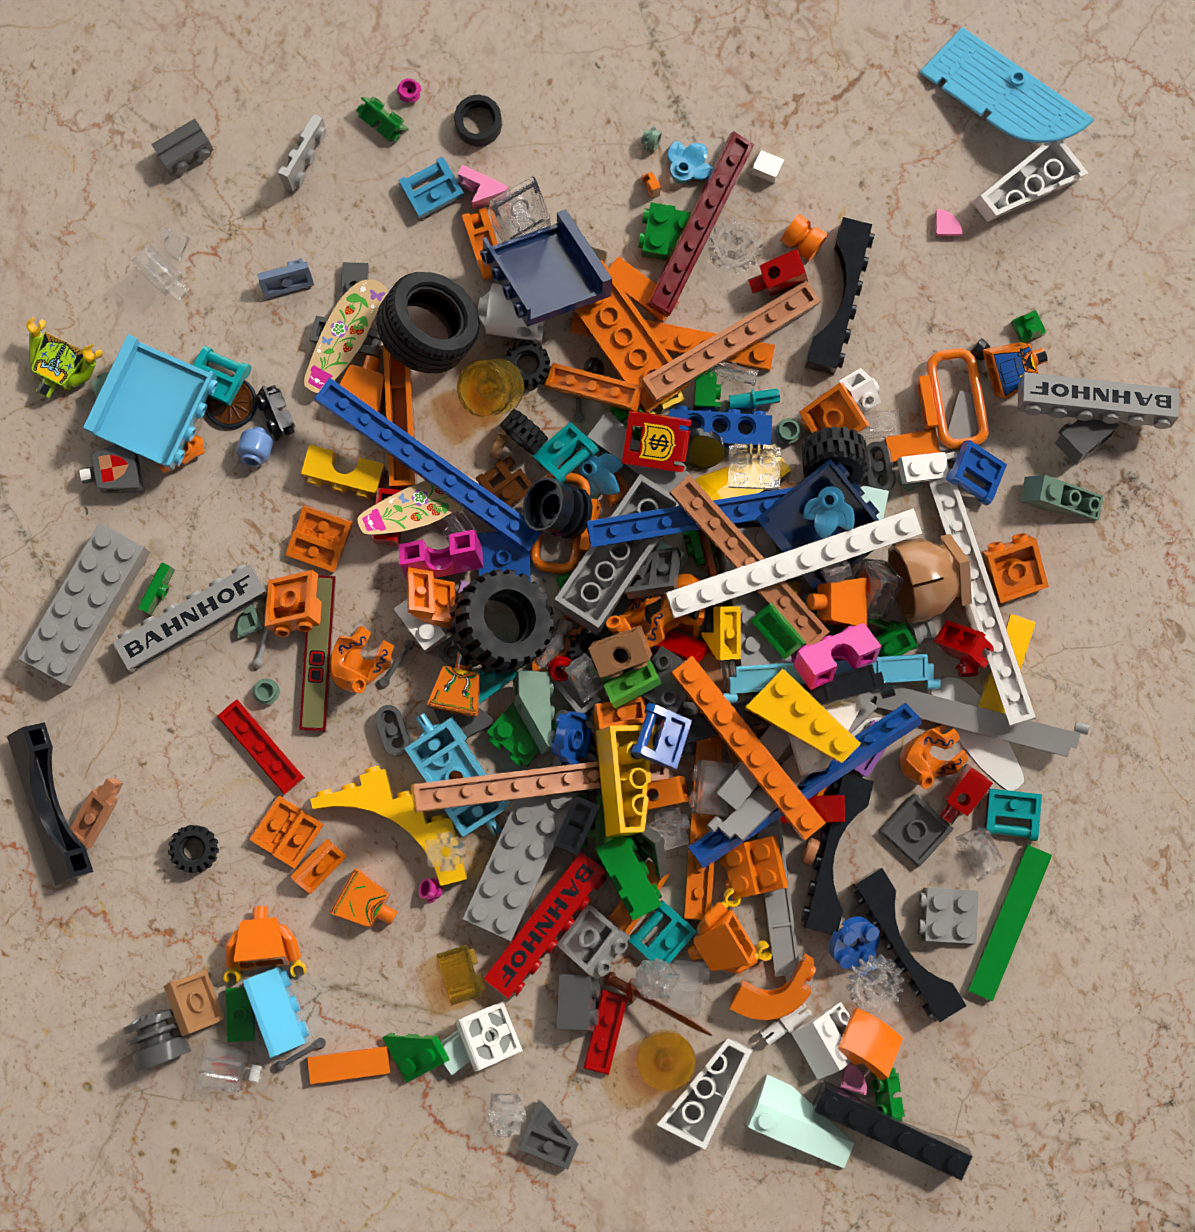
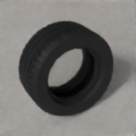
M414 272L400 278L385 296L377 311V330L385 349L403 366L422 373L438 374L457 366L476 342L479 334V317L470 296L453 280L433 272ZM417 306L428 310L438 317L446 327L448 339L440 340L428 336L418 329L410 319L407 307Z

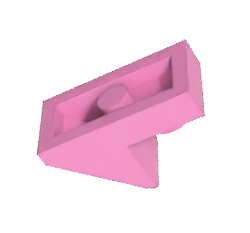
M464 165L461 166L458 172L461 186L472 192L477 190L472 200L473 210L507 199L509 195L508 186Z

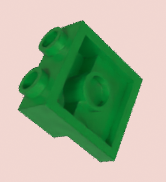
M650 202V208H644L642 223L647 224L645 233L640 232L638 248H643L642 257L667 261L691 212L676 210V206Z
M514 702L487 731L491 736L488 741L499 750L502 747L506 748L510 752L508 757L519 767L523 763L528 767L540 752L515 708ZM553 720L551 722V730L556 733L557 722Z

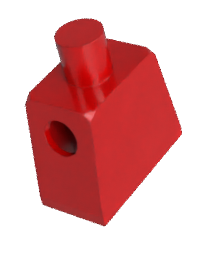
M797 249L759 266L761 275L748 279L753 294L768 289L770 296L791 290L805 281L808 282L807 274ZM775 275L779 276L776 279H771Z
M966 764L943 797L948 804L940 816L952 825L961 813L968 816L992 786L993 782L969 764ZM960 794H967L964 802L957 801V797Z

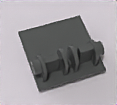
M661 645L651 662L662 684L642 694V696L660 707L677 713L688 695L670 673L684 663L685 660Z

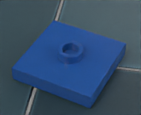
M499 532L477 533L483 552V568L479 569V576L496 569H501L503 572L510 569L515 570L517 576L521 573L529 576L528 581L531 582L530 551L525 552Z

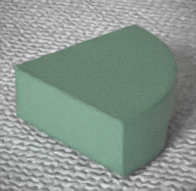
M254 605L247 607L238 620L236 632L239 639L263 630Z

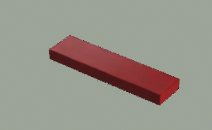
M238 699L217 715L284 795L305 779L303 774Z

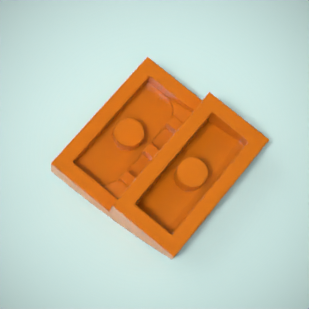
M303 505L296 529L292 532L286 556L335 572L348 540L353 521L308 505Z
M408 567V613L427 623L450 629L449 621L454 619V617L450 616V610L456 604L454 602L455 582L433 578V571Z
M636 697L616 709L611 701L594 704V736L597 757L596 731L608 726L643 725L646 716L644 713L646 707L645 697Z
M277 795L249 837V840L295 869L324 824L282 796Z
M855 1008L838 1049L855 1066L863 1063L879 1080H883L889 1077L903 1037L874 1015Z

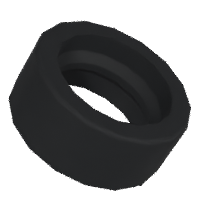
M480 94L470 95L461 100L456 107L454 114L456 132L461 140L468 145L485 146L495 141L499 136L502 128L501 110L490 97ZM472 108H485L493 116L492 127L480 134L469 132L464 126V115Z

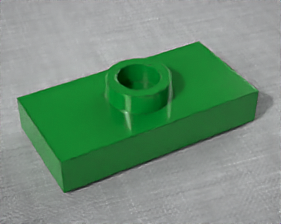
M163 562L160 563L138 609L152 616L159 601L164 600L168 594L169 586L167 585L175 572L174 568Z
M772 602L750 619L784 660L806 642Z
M245 987L226 988L227 1042L255 1041V1013Z

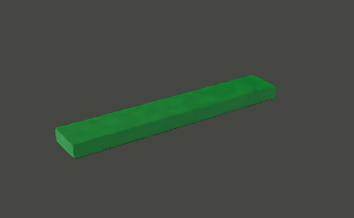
M1030 845L1025 846L967 991L990 1001L994 1000L1051 860V854Z

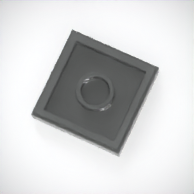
M914 793L879 832L911 862L920 867L954 828Z

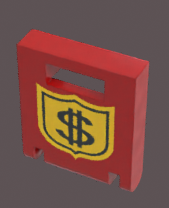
M630 410L622 463L684 472L685 466L676 465L675 461L686 462L690 430L680 429V425L691 426L692 420ZM633 426L643 427L639 450L630 449Z

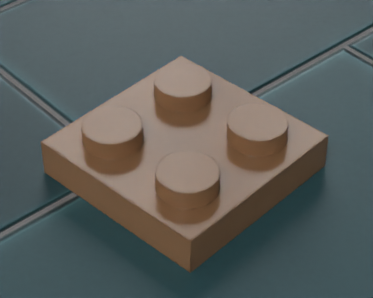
M207 970L163 986L182 1036L225 1019Z

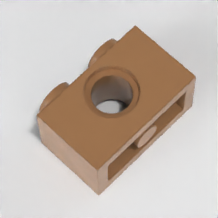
M641 625L593 642L589 647L600 678L607 675L609 679L623 674L624 669L632 667L633 670L648 665L647 661L652 656ZM619 648L626 650L628 658L619 659L615 654V650Z

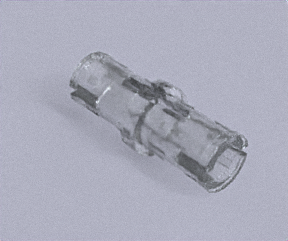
M732 361V363L722 362L707 372L716 373V376L727 378L728 382L735 380L755 386L759 370L736 365L737 362Z
M559 617L555 628L551 632L553 635L551 642L546 645V650L537 657L534 663L548 670L550 660L556 657L559 651L564 649L565 646L563 644L574 624Z

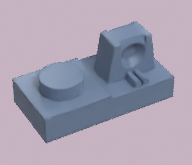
M302 258L288 261L287 267H280L257 274L265 298L314 285L307 261L303 262Z

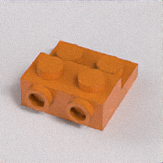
M842 382L799 411L802 416V425L807 431L812 433L821 431L820 429L822 428L828 429L837 426V428L847 427L848 430L854 429L859 434L870 426Z
M1026 533L1016 534L1011 537V542L1005 544L1002 541L992 542L987 545V550L981 551L987 574L992 579L996 598L1000 604L1049 587L1037 539L1031 535L1027 536Z
M314 570L268 580L264 626L276 636L288 637L290 631L294 630L310 632L313 626L320 625L322 601L316 597L318 574Z
M777 835L741 843L719 858L721 866L724 869L726 868L728 879L725 882L726 890L729 888L734 889L732 894L733 900L738 896L743 898L788 888Z

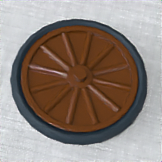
M244 380L230 406L208 397L205 402L207 404L205 413L210 421L219 427L227 429L241 427L249 422L257 409L256 392L251 384Z

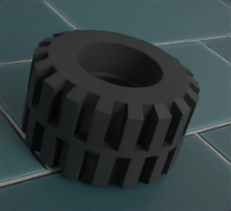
M837 426L828 429L822 428L820 429L821 431H815L811 433V436L806 437L805 443H802L804 478H807L829 459L836 465L841 463L850 474L847 479L851 484L854 482L859 484L862 482V479L866 478L869 468L866 440H864L862 434H858L854 429L848 430L847 427L837 428Z

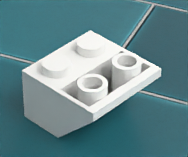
M842 1002L809 1019L791 1032L818 1080L842 1070L851 1062L838 1049L850 1019V1015Z

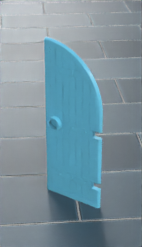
M963 27L920 71V74L936 85L943 79L946 82L942 86L945 92L979 116L988 111L991 114L987 117L986 121L1003 133L1018 140L1033 143L1056 142L1078 134L1094 121L1093 117Z

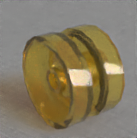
M497 358L473 361L463 368L458 377V398L464 409L472 415L487 417L507 414L517 408L522 400L524 391L523 378L518 368L508 360Z
M670 1029L654 1030L645 1036L638 1046L636 1054L638 1071L643 1080L654 1089L661 1091L677 1090L687 1084L694 1074L696 1065L694 1049L687 1038L679 1032ZM663 1056H670L671 1063L669 1065L661 1063Z

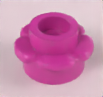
M406 78L400 82L397 87V94L400 95L401 101L409 103V101L416 102L420 98L422 88L418 82L411 78Z
M436 877L433 879L425 878L419 886V896L427 900L428 903H433L442 894L443 889L439 879Z

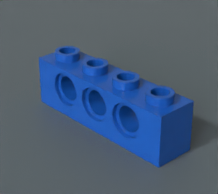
M675 406L674 409H669L668 416L697 421L701 429H704V432L710 433V430L714 431L712 425L716 422L723 423L726 431L716 433L723 438L725 448L769 451L771 446L772 415H766L764 411H751V414H742L737 409L715 412L714 408L709 407L700 408V411L690 410L687 406ZM747 424L751 427L752 432L747 435L742 434L738 430V426ZM680 425V429L689 430L687 426Z

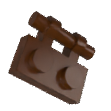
M508 456L503 461L500 459L494 463L495 467L484 475L481 473L475 478L479 485L512 508L525 498L532 483L521 468L513 474L509 471V468L516 463L511 456ZM502 475L505 480L493 488L490 482Z

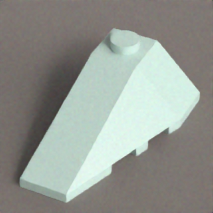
M766 1075L746 1122L748 1128L845 1168L855 1143L830 1120L814 1112L813 1105L793 1086L770 1075Z

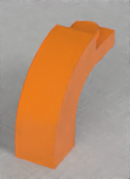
M804 953L789 981L776 989H761L742 979L730 1001V1009L745 1017L757 1020L777 1019L794 1012L811 994V986L806 984L805 980L810 982L816 971V967L813 966L814 958Z

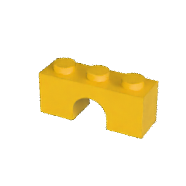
M309 444L301 471L303 478L307 479L306 483L321 487L322 483L331 485L332 490L340 493H346V490L356 492L357 497L371 500V496L376 497L377 488H381L386 472V467L383 463L359 457L357 466L352 472L341 474L335 470L337 455L334 450Z

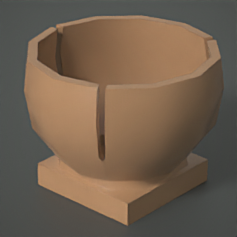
M951 534L940 536L941 546L923 538L902 540L888 548L887 564L892 589L903 616L911 624L925 622L939 616L954 599H957L962 606L972 604L970 560Z

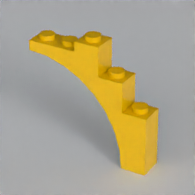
M380 766L364 769L365 774L359 775L362 786H357V782L341 786L342 791L332 793L331 789L316 792V797L310 799L312 809L314 810L332 807L360 808L376 812L393 820L408 831L423 847L435 868L441 886L468 879L455 825L451 818H447L446 814L431 817V822L427 823L424 811L414 812L411 790L397 793L398 798L394 799L386 769L381 770Z

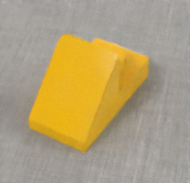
M741 606L714 607V632H701L702 637L717 660L741 659Z

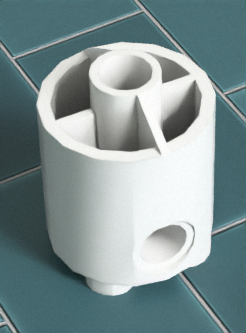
M492 283L490 291L483 297H480L478 305V317L485 328V334L542 342L544 327L541 326H543L545 321L527 327L523 319H519L516 316L511 300L505 298L501 284Z

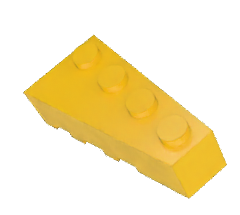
M784 669L745 707L747 711L764 719L766 722L783 730L839 764L843 763L861 744Z
M642 725L608 726L596 731L606 837L630 836L645 831L649 798L646 795L648 784L651 782V773H649L650 761L631 754L633 745L637 744ZM657 725L653 726L647 748L651 750L654 747L652 746L653 736L656 734Z

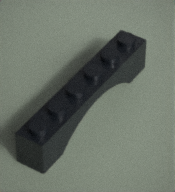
M843 217L841 220L834 249L843 271L844 289L842 302L833 320L813 337L804 368L834 375L837 367L842 368L845 353H841L843 343L848 344L851 329H848L847 326L849 319L854 320L857 305H854L853 302L855 295L860 296L863 281H859L861 272H866L869 257H865L867 248L871 249L875 234L871 233L873 224Z
M43 722L21 727L8 735L7 739L55 886L77 880L94 871L86 847L70 829L58 802L52 773L53 746L46 724Z
M845 774L833 782L832 793L835 795H845V822H829L827 829H823L821 832L820 844L823 845L821 855H816L813 870H817L815 881L810 880L807 895L811 896L809 906H804L801 915L804 928L833 934L834 931L838 932L843 908L837 897L834 885L833 865L835 852L847 826L860 812L868 807L874 784L872 780Z
M878 868L853 883L852 885L855 890L852 893L860 905L864 903L869 911L866 914L869 922L880 929L883 934L880 940L888 951L892 949L897 957L894 963L902 974L906 972L911 980L908 986L916 997L920 995L925 1003L922 1009L930 1020L934 1018L935 1021L940 1023L965 1008L967 1005L954 984L927 971L906 948L896 921V889L884 869Z
M823 1080L812 1103L814 1112L961 1181L973 1158L968 1147L892 1117L850 1092Z

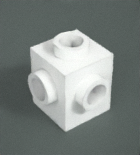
M861 368L839 380V382L844 383L862 413L871 410L872 407L881 403L878 395L880 391L878 383Z

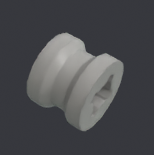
M932 619L913 624L907 621L909 632L917 645L922 643L924 639L932 640L936 638V630Z

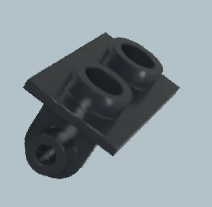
M265 385L262 386L257 394L256 402L258 408L265 414L269 433L273 434L275 441H278L283 433L286 436L295 433L294 428L296 425L289 410L279 411V409L287 406L281 390L277 389L276 385L269 386L267 389Z

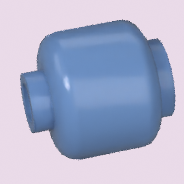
M253 427L252 429H247L241 434L236 453L241 458L240 460L243 464L259 467L261 464L268 462L273 440L263 428Z

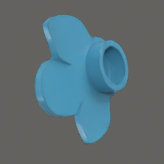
M679 141L671 144L667 157L671 163L670 174L675 182L684 184L691 179L705 180L709 177L713 167L705 163L708 152L704 144L694 143L687 148Z
M608 453L602 454L599 457L590 455L578 466L580 475L587 479L590 485V497L592 499H598L601 493L613 495L620 492L617 480L613 474L624 465L618 457ZM588 464L592 466V472H589Z
M829 486L822 489L818 497L809 500L804 508V519L815 520L816 532L823 539L829 537L835 531L837 525L846 530L853 529L855 521L853 509L844 502V495L837 487ZM828 495L834 497L832 505L827 503L826 498Z

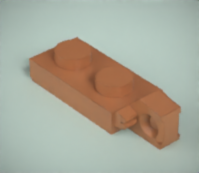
M115 777L107 778L103 786L99 785L95 790H91L70 827L86 848H92L118 801L116 795L119 793L123 783Z

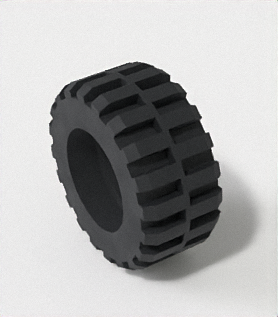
M501 569L492 570L490 573L486 572L465 586L463 591L454 599L456 604L450 610V616L454 617V619L449 621L450 630L455 632L452 639L454 644L458 643L460 645V654L463 657L467 655L470 658L469 663L474 667L480 664L482 665V671L488 673L495 670L496 674H504L508 671L514 672L536 660L537 657L544 653L546 645L551 642L553 635L549 632L554 629L555 621L550 618L554 614L553 608L548 606L546 602L549 599L547 594L540 592V585L536 581L532 583L528 581L529 576L523 573L517 576L516 571L510 569L504 572ZM495 600L502 602L515 613L519 622V636L515 643L503 642L489 631L484 618V609L487 601Z

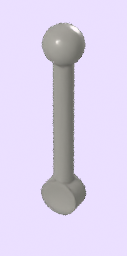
M265 628L258 656L253 661V665L256 668H260L263 665L262 657L270 633L268 628Z

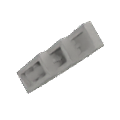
M770 723L757 737L776 761L790 743L788 733ZM740 761L732 769L730 776L715 792L735 810L739 809L758 785Z

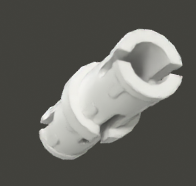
M805 1003L794 1012L779 1018L760 1031L763 1038L773 1032V1035L765 1040L769 1046L785 1033L793 1032V1028L812 1015L809 1009L800 1015L798 1014L807 1007Z

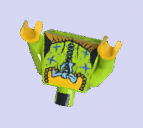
M34 317L27 321L26 328L30 332L28 349L29 362L32 367L31 371L42 379L36 389L37 393L50 398L56 386L70 391L72 388H76L91 379L96 366V359L103 356L101 349L93 354L92 348L94 345L91 344L81 350L47 332H44L42 335L40 331L46 327V322L43 319L39 321L38 327L34 324Z

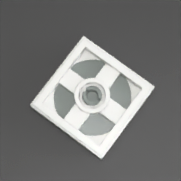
M503 1001L455 1021L475 1072L523 1051Z

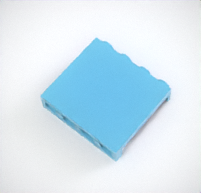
M127 334L83 428L96 437L174 470L175 466L180 465L185 456L183 449L186 442H191L195 435L196 428L194 425L197 419H201L206 412L207 404L205 402L208 396H212L217 388V377L211 370L210 372L204 371L139 342L136 337Z

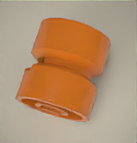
M798 214L788 226L780 241L790 249L796 247L799 255L809 262L821 248L828 234L818 227L811 228V222L801 214Z

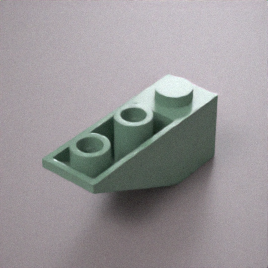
M1037 475L1024 478L1020 502L1044 510L1099 521L1103 495L1047 475Z
M518 670L513 679L514 706L541 754L546 755L551 749L552 742L555 740V731L551 730V722L554 720L555 710L554 706H550V697H552L554 689L553 681H549V672Z

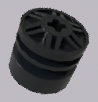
M541 478L534 482L524 498V520L531 529L541 533L551 534L563 539H575L586 530V522L592 518L593 505L588 492L581 487L553 478Z

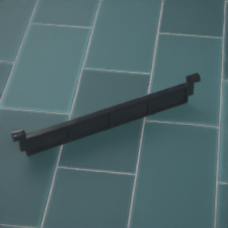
M872 664L835 674L832 681L810 690L806 683L800 684L821 706L880 690L882 699L896 696L893 685L886 687L882 672L875 673ZM754 698L731 704L749 727L766 722L745 709ZM702 713L685 717L692 720L681 757L691 754L689 744L719 736Z

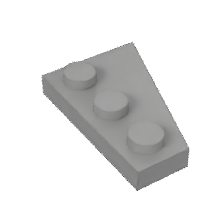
M315 114L312 115L300 135L298 142L300 147L298 150H291L288 155V167L282 166L278 172L287 191L295 193L297 187L302 186L306 173H304L308 164L311 165L315 159V148L318 142L321 143L325 138L327 129L322 117Z

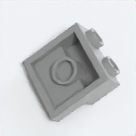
M924 888V893H920L919 907L923 909V919H919L918 934L922 935V940L976 944L978 891Z
M588 903L557 943V946L585 972L599 979L601 976L609 973L611 962L614 958L626 951L628 947L627 941L630 939V936Z

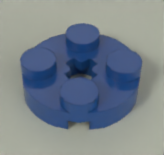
M570 711L567 714H560L557 718V730L555 740L551 745V752L553 755H557L558 759L564 764L573 765L581 763L578 760L580 757H586L590 749L592 731L591 728H587L585 721H589L584 713Z
M852 917L841 923L844 927L839 932L834 931L829 941L831 957L844 969H854L863 964H871L876 958V950L880 941L879 929L864 917ZM856 939H858L857 943L851 947V944L855 943Z

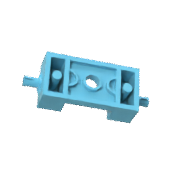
M425 713L415 718L424 732L417 740L404 749L426 782L450 780L449 775L452 771L461 772L463 778L487 775L464 741L467 737L453 716L443 723L436 725L431 724ZM508 800L446 808L445 811L463 837L486 824L493 837L502 832V829L494 818L506 810L510 802Z

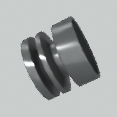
M158 1010L136 1018L128 1026L122 1028L124 1035L133 1031L137 1032L138 1037L126 1041L127 1045L141 1044L142 1049L131 1055L137 1072L191 1052L186 1035L173 1036L171 1032L178 1028L177 1022L170 1025L167 1019L174 1016L172 1010Z

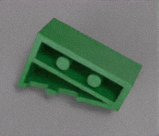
M618 836L595 848L633 921L662 906L659 900L662 898L658 887L655 883L651 885L646 876L650 874L643 859L638 861L634 854L637 851V847L631 836L627 838L625 836Z

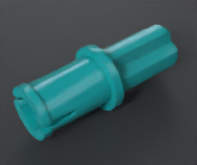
M777 388L755 392L754 389H751V392L729 395L730 409L737 410L752 407L756 410L758 406L780 402V392Z

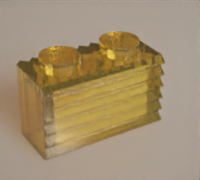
M468 944L436 954L451 1006L483 996L482 990L486 989L482 973L477 975L474 964L478 963L474 948L469 949Z

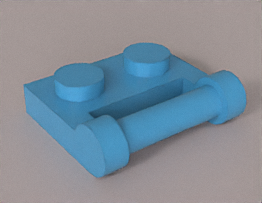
M443 156L436 159V163L408 178L404 176L398 179L402 190L419 219L464 196V192ZM439 172L443 173L442 177L415 191L411 188Z

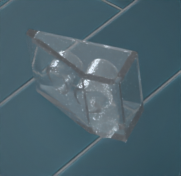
M534 175L489 201L492 227L502 243L551 226L550 215Z

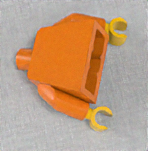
M729 888L724 892V901L722 903L717 902L698 924L697 934L693 940L695 945L688 948V954L692 961L704 959L712 971L722 970L739 974L757 964L758 959L762 961L770 960L772 953L770 950L761 953L762 950L769 947L766 941H759L754 947L733 910H727L729 906H738L741 901L740 896L736 897L733 901L728 900V897L734 893V889Z
M266 906L254 907L253 919L241 921L239 929L233 932L225 946L226 967H228V971L225 972L223 978L226 983L230 981V973L236 975V983H238L242 979L241 971L289 966V961H292L290 973L293 977L296 976L293 970L295 966H301L304 975L306 973V964L300 961L302 956L296 937L286 925L280 924L278 918H269L268 907Z

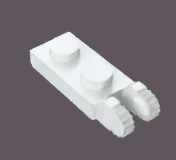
M959 451L947 454L940 452L898 458L897 462L902 484L946 478L951 470L948 468L947 461H956Z

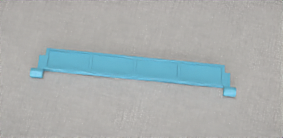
M927 654L877 657V660L871 663L875 673L882 672L885 683L925 680V688L927 690L940 689L941 687L940 679H934V664L928 663ZM843 659L834 660L838 665L835 674L853 670L847 661ZM794 663L736 666L735 676L729 677V693H723V695L730 703H737V693L761 692L782 669L797 683L804 684L805 681L794 668Z

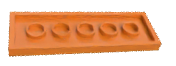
M601 260V263L612 278L611 297L575 309L574 312L621 379L625 382L643 386L640 382L643 377L672 361V358L603 260ZM689 383L655 403L645 390L640 406L645 413H650L689 387Z

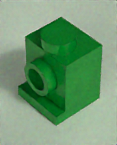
M706 372L695 379L693 410L700 411V408L709 407L714 408L715 412H719L721 402L716 400H720L721 384H717L716 373Z
M698 530L683 532V539H689L688 542H685L688 556H693L697 566L706 565ZM710 540L713 557L715 558L716 551L714 543Z

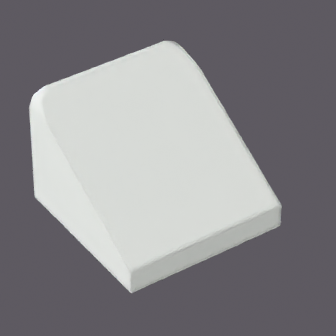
M760 151L751 174L775 183L784 160Z

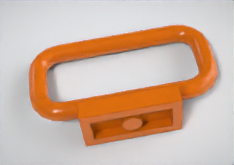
M961 348L936 352L928 359L926 364L927 375L919 376L916 382L924 430L937 428L940 441L950 449H960L963 441L971 440L975 444L981 445L989 434V425L976 359L970 351ZM960 358L967 364L979 428L978 434L974 437L953 439L948 434L936 366L940 361Z
M569 473L566 476L564 482L577 484L590 495V485L582 475ZM548 474L545 478H553V476ZM591 499L593 505L591 520L599 519L601 504L597 499ZM587 528L580 536L573 539L570 558L566 563L545 562L540 558L543 533L540 534L530 549V560L534 567L543 572L565 574L573 571L579 563L581 552L586 554L590 548Z

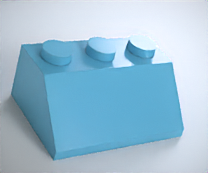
M277 967L243 980L270 1057L308 1042L307 1036H310L309 1029L305 1021H300L297 1012L301 1010L297 997L295 995L291 996L288 988L291 985V980L286 970L282 971L281 967Z

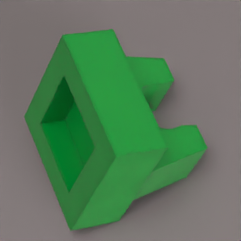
M1036 310L1011 321L1022 343H1027L1046 334L1044 325Z

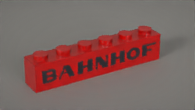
M581 851L483 979L508 999L512 994L517 997L526 985L522 981L528 973L533 976L541 966L542 962L538 959L544 952L550 954L558 943L555 939L561 930L566 933L575 920L571 916L577 909L582 912L591 900L587 897L591 890L594 888L598 891L607 878L604 876L606 870Z

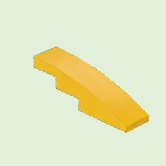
M1010 614L1005 628L1019 669L1021 670L1036 622ZM990 668L983 686L984 691L977 707L1004 714L1005 709Z

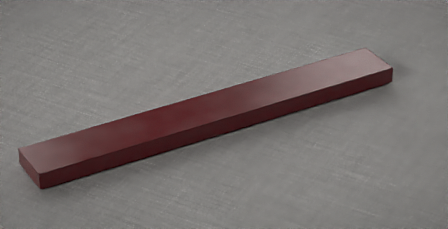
M735 131L730 133L646 302V305L665 317L671 315L754 146L752 142Z

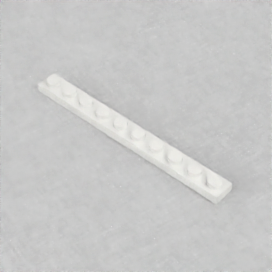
M946 478L932 481L929 484L946 535L951 534L970 560L972 595L970 607L978 631L983 632L986 635L985 638L993 645V652L986 650V648L984 649L1009 724L1014 726L1036 719L958 485H952Z
M913 508L666 592L665 594L673 618L922 534Z

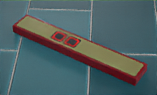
M318 575L316 597L322 601L320 625L313 626L312 631L305 634L299 730L326 732L336 576Z

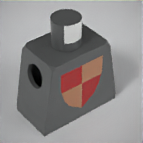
M112 445L92 453L93 466L80 469L82 483L96 482L98 490L102 493L145 492L139 456L117 445Z

